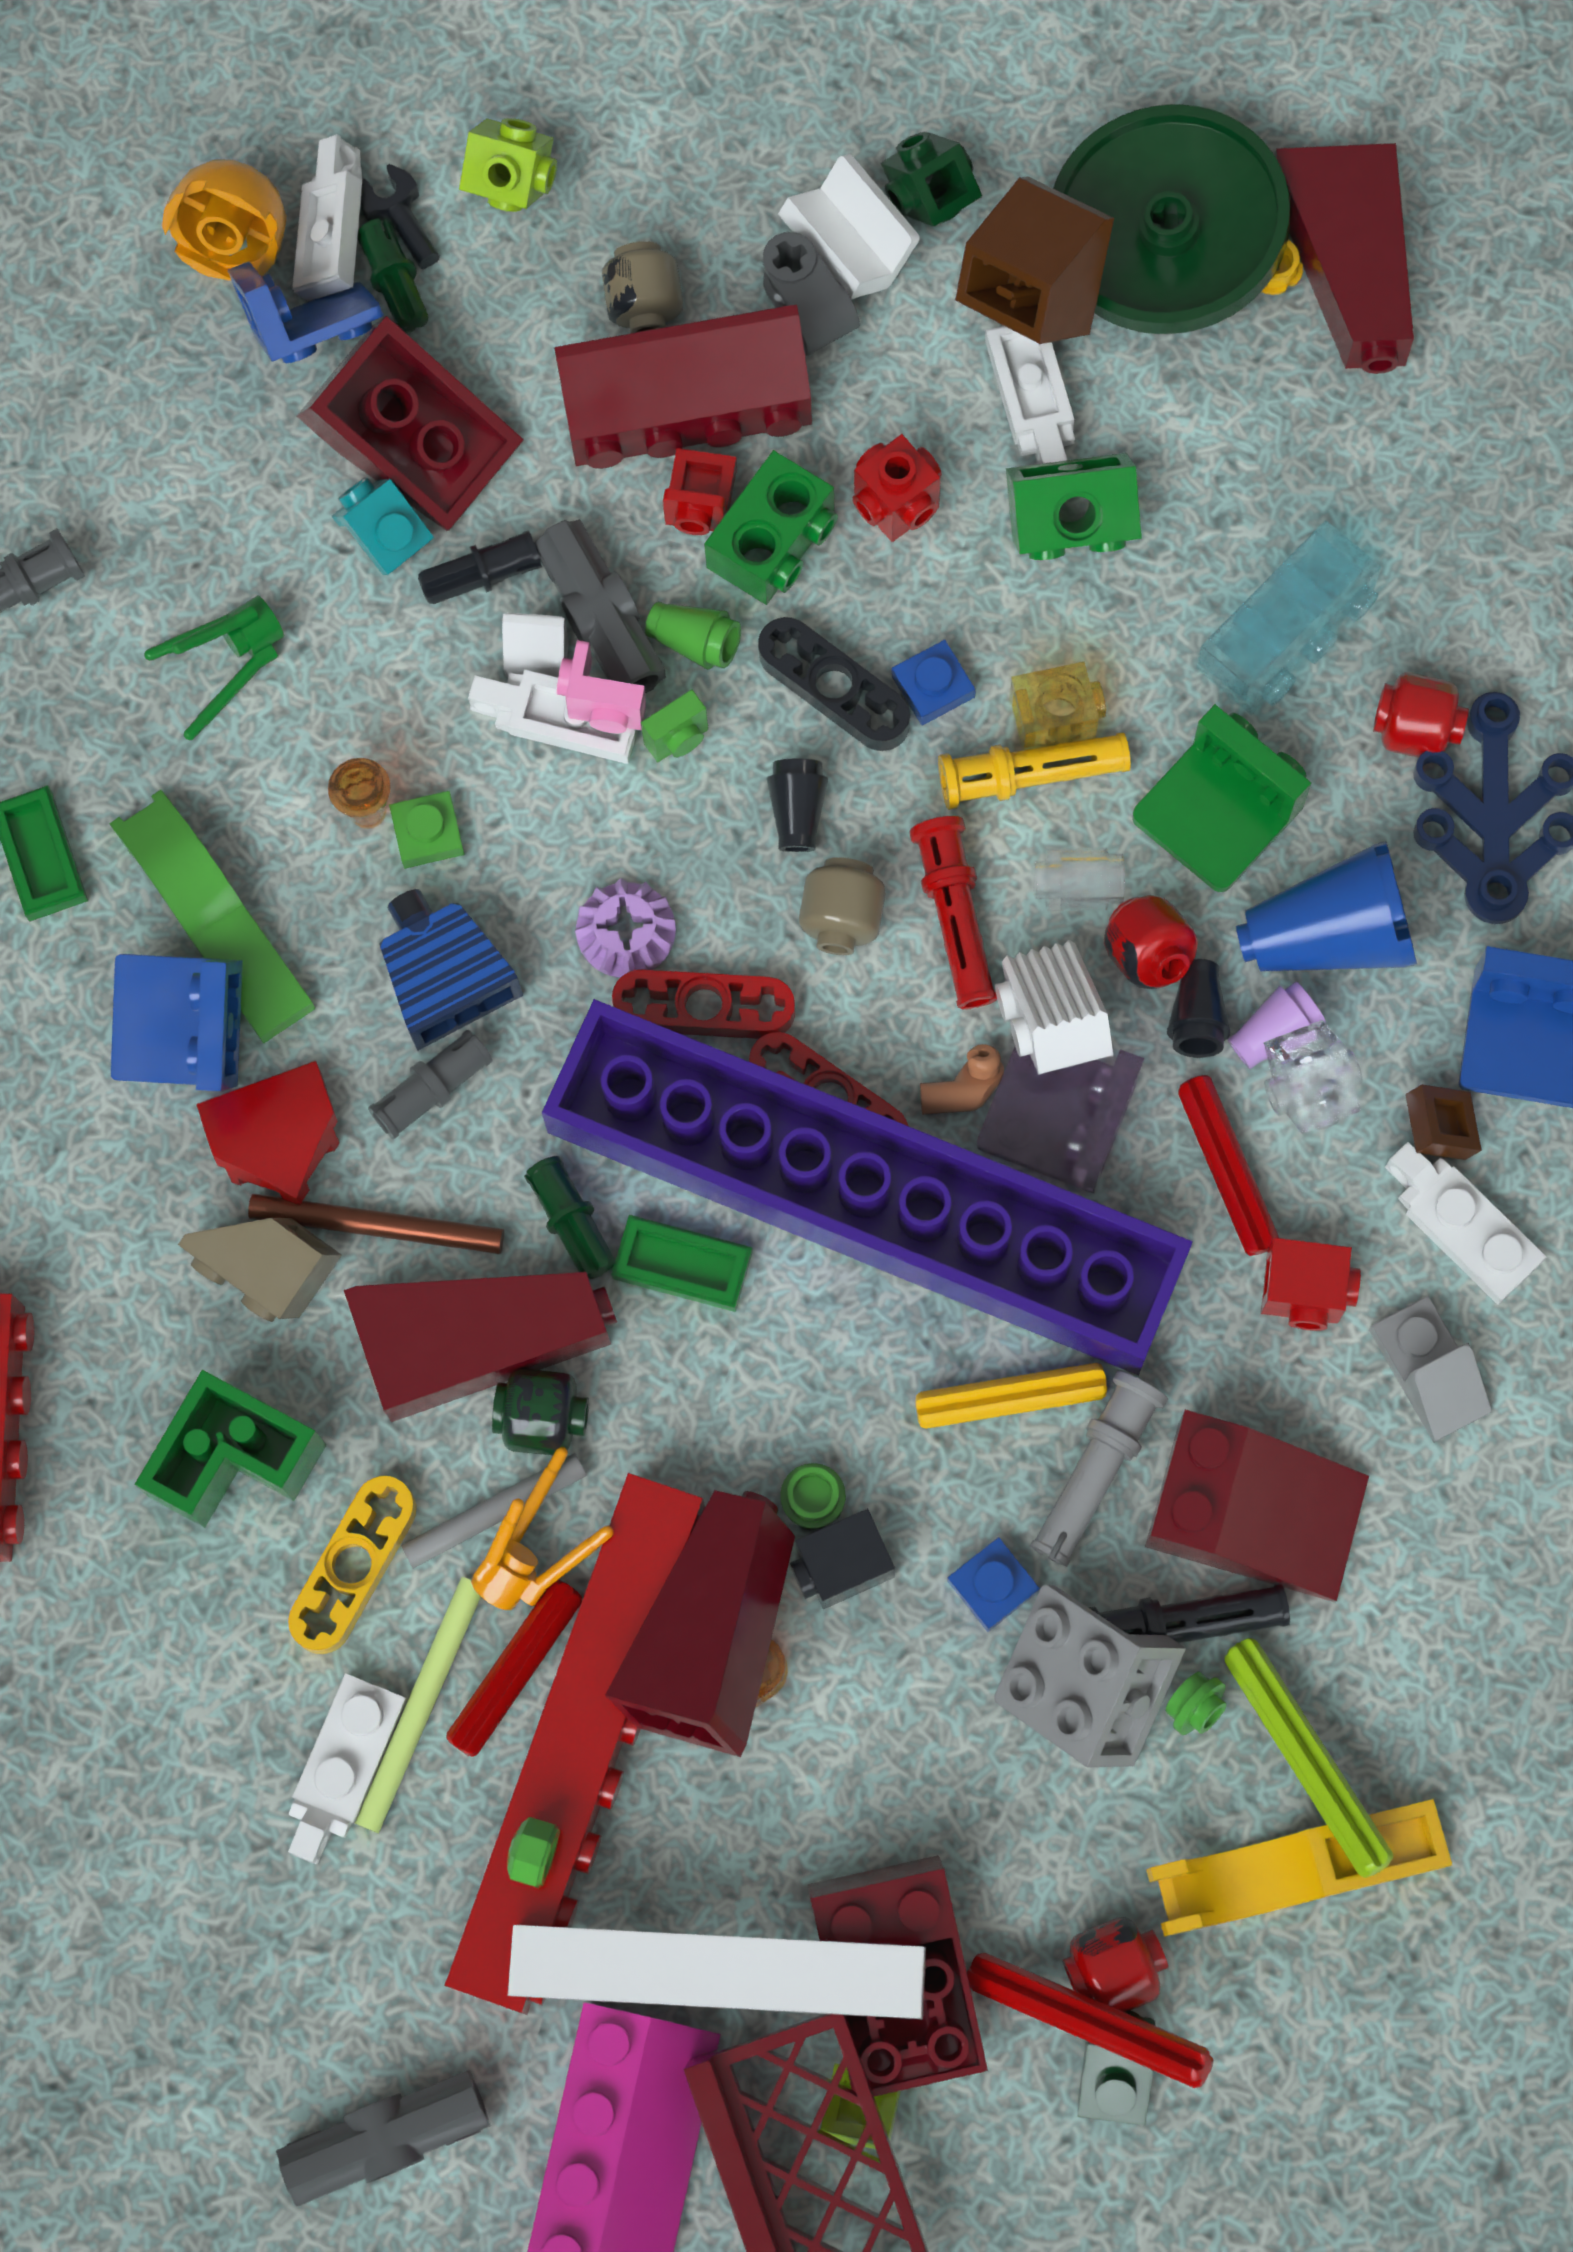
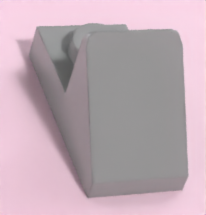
M1429 1296L1370 1327L1371 1335L1433 1443L1492 1412L1472 1348L1469 1343L1463 1344L1460 1347L1457 1346Z

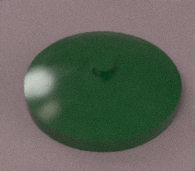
M1183 104L1159 105L1121 115L1095 130L1081 142L1063 165L1053 189L1114 218L1094 313L1112 324L1129 330L1151 334L1185 333L1206 328L1231 317L1254 300L1267 286L1277 271L1287 247L1290 231V202L1286 179L1280 164L1265 142L1251 129L1232 117L1212 109Z

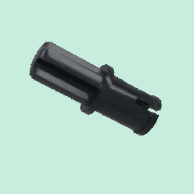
M528 530L505 541L477 549L476 545L470 546V554L423 570L418 574V580L429 604H436L480 587H484L486 592L492 591L491 585L515 575L542 568L533 538Z

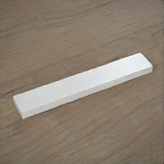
M513 1925L508 1995L516 1997L923 2019L926 1948L920 1946Z

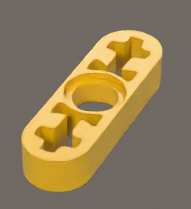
M378 1476L368 1480L361 1486L293 1604L288 1618L289 1630L294 1640L307 1651L315 1654H327L339 1649L346 1642L413 1524L416 1516V1501L408 1487L399 1479L391 1476ZM390 1491L397 1493L395 1503L402 1511L397 1519L386 1516L380 1523L375 1533L379 1538L388 1540L384 1547L379 1550L369 1538L351 1532L356 1523H360L368 1531L376 1517V1512L369 1505L371 1499L374 1496L385 1499ZM350 1547L363 1548L371 1557V1569L368 1575L356 1583L341 1581L335 1572L337 1557L342 1551ZM327 1580L338 1592L347 1596H355L349 1607H346L337 1599L329 1615V1618L336 1624L335 1631L331 1635L320 1632L315 1640L307 1638L311 1627L303 1620L309 1610L314 1613H320L326 1606L330 1596L326 1592L318 1590L323 1581Z

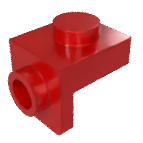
M677 448L670 486L665 489L663 496L665 525L675 526L679 531L690 535H705L710 531H714L730 509L737 471V457Z

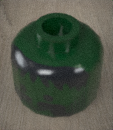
M517 1369L512 1372L507 1383L498 1382L496 1386L492 1412V1432L502 1434L503 1443L510 1451L553 1456L554 1452L560 1447L569 1449L573 1435L585 1436L589 1413V1397L577 1396V1385L575 1379L570 1374L533 1369Z

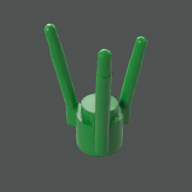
M259 595L223 617L166 640L145 651L144 657L152 661L173 652L175 654H182L223 636L237 657L240 658L246 653L252 656L184 731L185 739L193 740L260 668L278 658L272 644L284 638V632L270 607Z

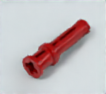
M943 816L916 824L910 829L909 834L912 843L919 845L925 871V877L920 881L922 890L927 894L928 898H932L935 901L944 947L956 991L957 1007L967 1010L992 1004L997 1000V995L994 992L983 938L980 933L971 890L976 886L977 874L974 867L968 866L961 834L966 829L963 818L959 816Z

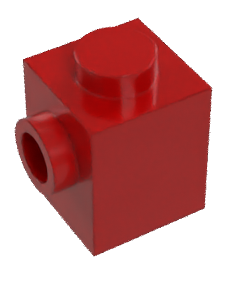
M1273 1238L1266 1257L1261 1314L1288 1317L1289 1326L1302 1330L1321 1331L1327 1329L1328 1323L1338 1324L1346 1311V1306L1356 1307L1359 1296L1361 1270L1360 1268L1350 1267L1352 1247Z

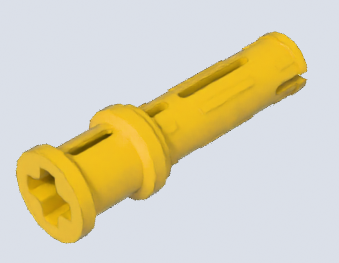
M1124 732L1116 733L1113 736L1064 742L1010 752L1008 747L994 745L990 747L989 753L954 759L949 753L938 756L940 784L948 810L957 809L961 801L996 796L999 801L1009 800L1010 796H1015L1016 789L1062 781L1066 782L1118 771L1128 772L1131 768L1130 751ZM1091 756V759L1088 761L1043 768L1044 763ZM1024 766L1028 767V769L1023 772L1015 773L1014 768ZM986 773L984 778L962 781V778L965 776Z

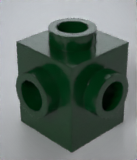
M920 132L901 141L896 147L897 153L881 162L889 181L885 184V192L889 200L903 216L910 217L932 227L954 218L963 208L983 196L973 175L972 161L966 150L957 141L928 132Z

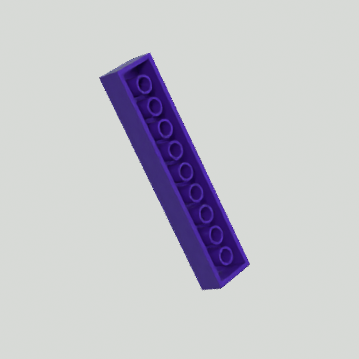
M593 999L541 1113L548 1134L1138 1376L1193 1243L1191 1240Z

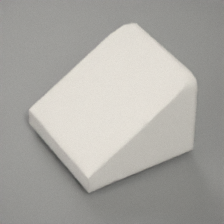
M510 612L503 614L502 634L505 676L508 678L510 673L523 675L524 670L558 678L562 659L568 657L569 638L565 618H562V616Z

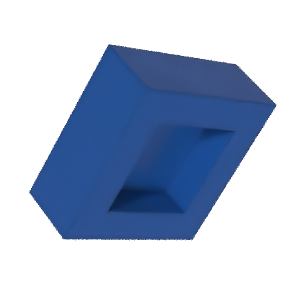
M946 640L935 644L891 669L893 680L921 726L975 698L976 689Z
M999 1537L947 1577V1582L987 1632L1040 1591L1038 1585Z

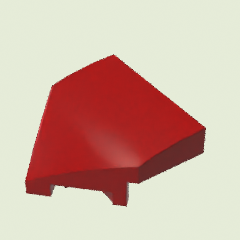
M316 1061L196 1104L212 1155L217 1166L226 1169L231 1182L240 1186L249 1182L279 1192L282 1199L300 1205L310 1189L307 1181L326 1153L335 1152L339 1145V1140L334 1131L338 1120Z

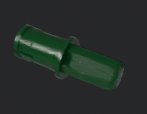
M380 219L368 221L358 230L357 239L371 267L370 281L372 287L377 292L383 293L394 322L405 333H412L416 328L425 326L429 317L414 282L417 274L416 267L410 259H406L391 221L384 219L382 226Z
M559 1156L548 1157L534 1164L526 1171L527 1174L524 1175V1178L530 1184L549 1219L546 1228L551 1234L559 1235L578 1272H586L590 1280L602 1276L614 1266L615 1258L591 1217L594 1212L592 1203L590 1201H583Z

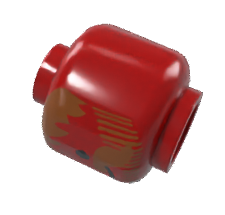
M1405 672L1396 679L1394 685L1384 684L1375 716L1373 732L1382 733V744L1390 752L1419 758L1425 751L1433 753L1445 752L1448 742L1461 744L1469 708L1458 706L1459 693L1454 683Z

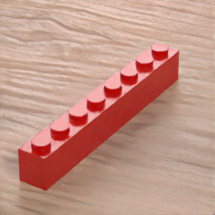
M631 1473L627 1474L609 1525L613 1529V1536L602 1544L444 1986L525 2015L528 2014L532 2002L543 2005L546 1998L508 1995L513 1925L571 1928L579 1904V1900L569 1897L577 1872L589 1874L595 1861L602 1836L592 1833V1829L600 1807L611 1810L620 1790L624 1771L614 1767L622 1744L626 1743L634 1746L641 1730L605 1694L705 1509L702 1497ZM529 1817L555 1824L560 1830L557 1848L544 1885H540L539 1888L511 1880L507 1870L511 1841L521 1823Z

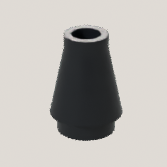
M801 758L774 761L773 775L768 776L766 779L778 833V850L784 852L815 851L816 834L828 783V777L822 775V762Z
M1194 959L1187 973L1180 979L1167 1027V1035L1173 1040V1049L1183 1056L1193 1058L1215 1056L1222 1052L1224 1041L1230 1036V1028L1219 981V965L1211 960Z

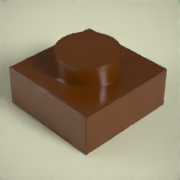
M1421 1084L1405 1094L1416 1153L1466 1160L1482 1151L1471 1092Z

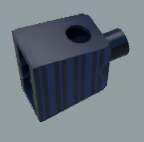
M413 889L400 894L388 904L387 908L399 931L384 938L379 945L406 1027L417 1051L523 996L518 977L512 967L459 903H451L433 913L421 890Z

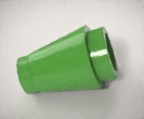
M656 602L648 614L645 633L647 637L656 639L659 643L709 670L714 666L726 668L732 662L741 638L740 622L730 619L729 613L724 610Z

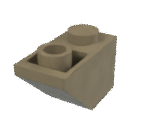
M268 1218L188 1233L183 1236L178 1244L194 1256L190 1264L198 1273L220 1285L228 1281L245 1294L241 1302L246 1308L270 1322H273L276 1317L278 1319L299 1318L342 1256L292 1218Z

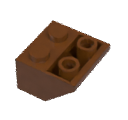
M1028 176L1019 177L966 242L955 301L1038 344L1090 335L1114 218Z

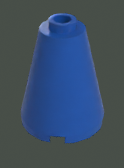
M1387 841L1374 844L1245 910L1247 923L1236 926L1244 961L1257 960L1260 971L1406 968L1417 965Z

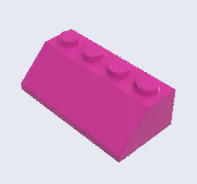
M583 2003L527 2252H674L702 2124L683 2069L690 2058L713 2050L717 2051L721 2034Z

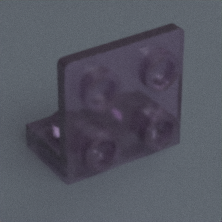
M1014 1047L978 1136L977 1148L985 1153L1094 1194L1138 1083L1144 1058L1120 1049L1114 1066L1095 1060L1038 1075L1031 1056L1019 1057L1016 1047Z

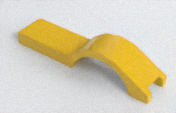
M1434 1799L1369 1814L1393 1852V1859L1384 1870L1366 1878L1357 1873L1328 1825L1222 1853L1193 1859H1183L1146 1869L1149 1882L1158 1881L1168 1921L1161 1923L1164 1937L1232 1922L1452 1866Z

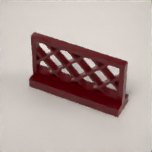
M822 2014L718 2052L713 2050L690 2058L683 2070L746 2252H797L794 2241L808 2247L807 2252H843L821 2241L837 2206L874 2224L862 2252H871L881 2228L908 2241L912 2252H929L846 2015ZM834 2028L843 2058L831 2080L795 2062L807 2037ZM795 2042L788 2058L772 2051ZM757 2055L783 2068L768 2103L741 2090L732 2064ZM846 2067L848 2068L855 2091L839 2084ZM790 2072L827 2090L812 2125L774 2107ZM834 2094L862 2108L866 2125L856 2147L819 2129ZM747 2106L762 2113L755 2129ZM769 2117L806 2135L791 2170L763 2155L759 2138ZM870 2134L879 2158L863 2151ZM813 2139L851 2157L835 2192L798 2174ZM858 2161L885 2174L890 2191L879 2214L842 2196ZM770 2173L786 2180L779 2196ZM792 2184L830 2202L814 2237L787 2224L782 2206ZM893 2202H895L902 2225L886 2218Z

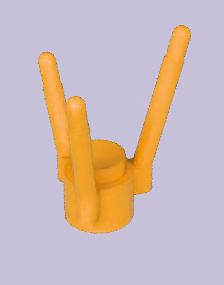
M560 1447L554 1452L525 1504L523 1500L518 1498L512 1501L485 1559L471 1578V1584L479 1596L497 1608L512 1610L521 1599L528 1605L535 1606L548 1587L613 1536L612 1527H602L540 1576H536L535 1568L538 1565V1559L520 1541L568 1456V1451L565 1447Z

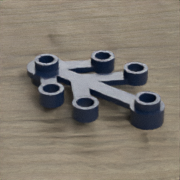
M1488 692L1479 696L1474 701L1467 719L1469 733L1482 746V801L1453 774V761L1444 751L1439 753L1425 751L1418 758L1413 771L1414 781L1421 789L1434 792L1482 839L1483 861L1452 835L1454 832V821L1449 813L1439 808H1430L1422 812L1413 831L1415 841L1420 847L1434 851L1466 882L1464 898L1468 909L1478 919L1490 924H1504L1518 917L1528 901L1529 891L1527 882L1556 855L1566 854L1573 849V816L1565 812H1556L1545 820L1539 832V839L1509 863V839L1555 796L1565 795L1573 789V758L1563 753L1549 756L1544 761L1538 778L1509 803L1508 740L1512 738L1520 721V711L1516 702L1511 697L1500 692ZM1489 707L1500 708L1505 713L1506 719L1501 722H1494L1486 716L1485 709ZM1428 763L1437 764L1443 769L1444 776L1437 779L1430 778L1424 773L1423 766ZM1552 767H1560L1568 773L1569 780L1562 783L1556 782L1550 777L1548 770ZM1427 822H1437L1443 827L1445 834L1438 838L1431 837L1425 833L1423 825ZM1557 825L1564 827L1569 832L1570 839L1564 842L1555 840L1550 835L1549 828ZM1490 883L1502 884L1508 891V897L1504 899L1493 898L1487 891V885Z

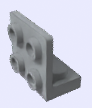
M1043 1585L994 1695V1700L998 1705L1086 1767L1134 1766L1186 1648L1167 1635L1127 1634L1057 1586Z

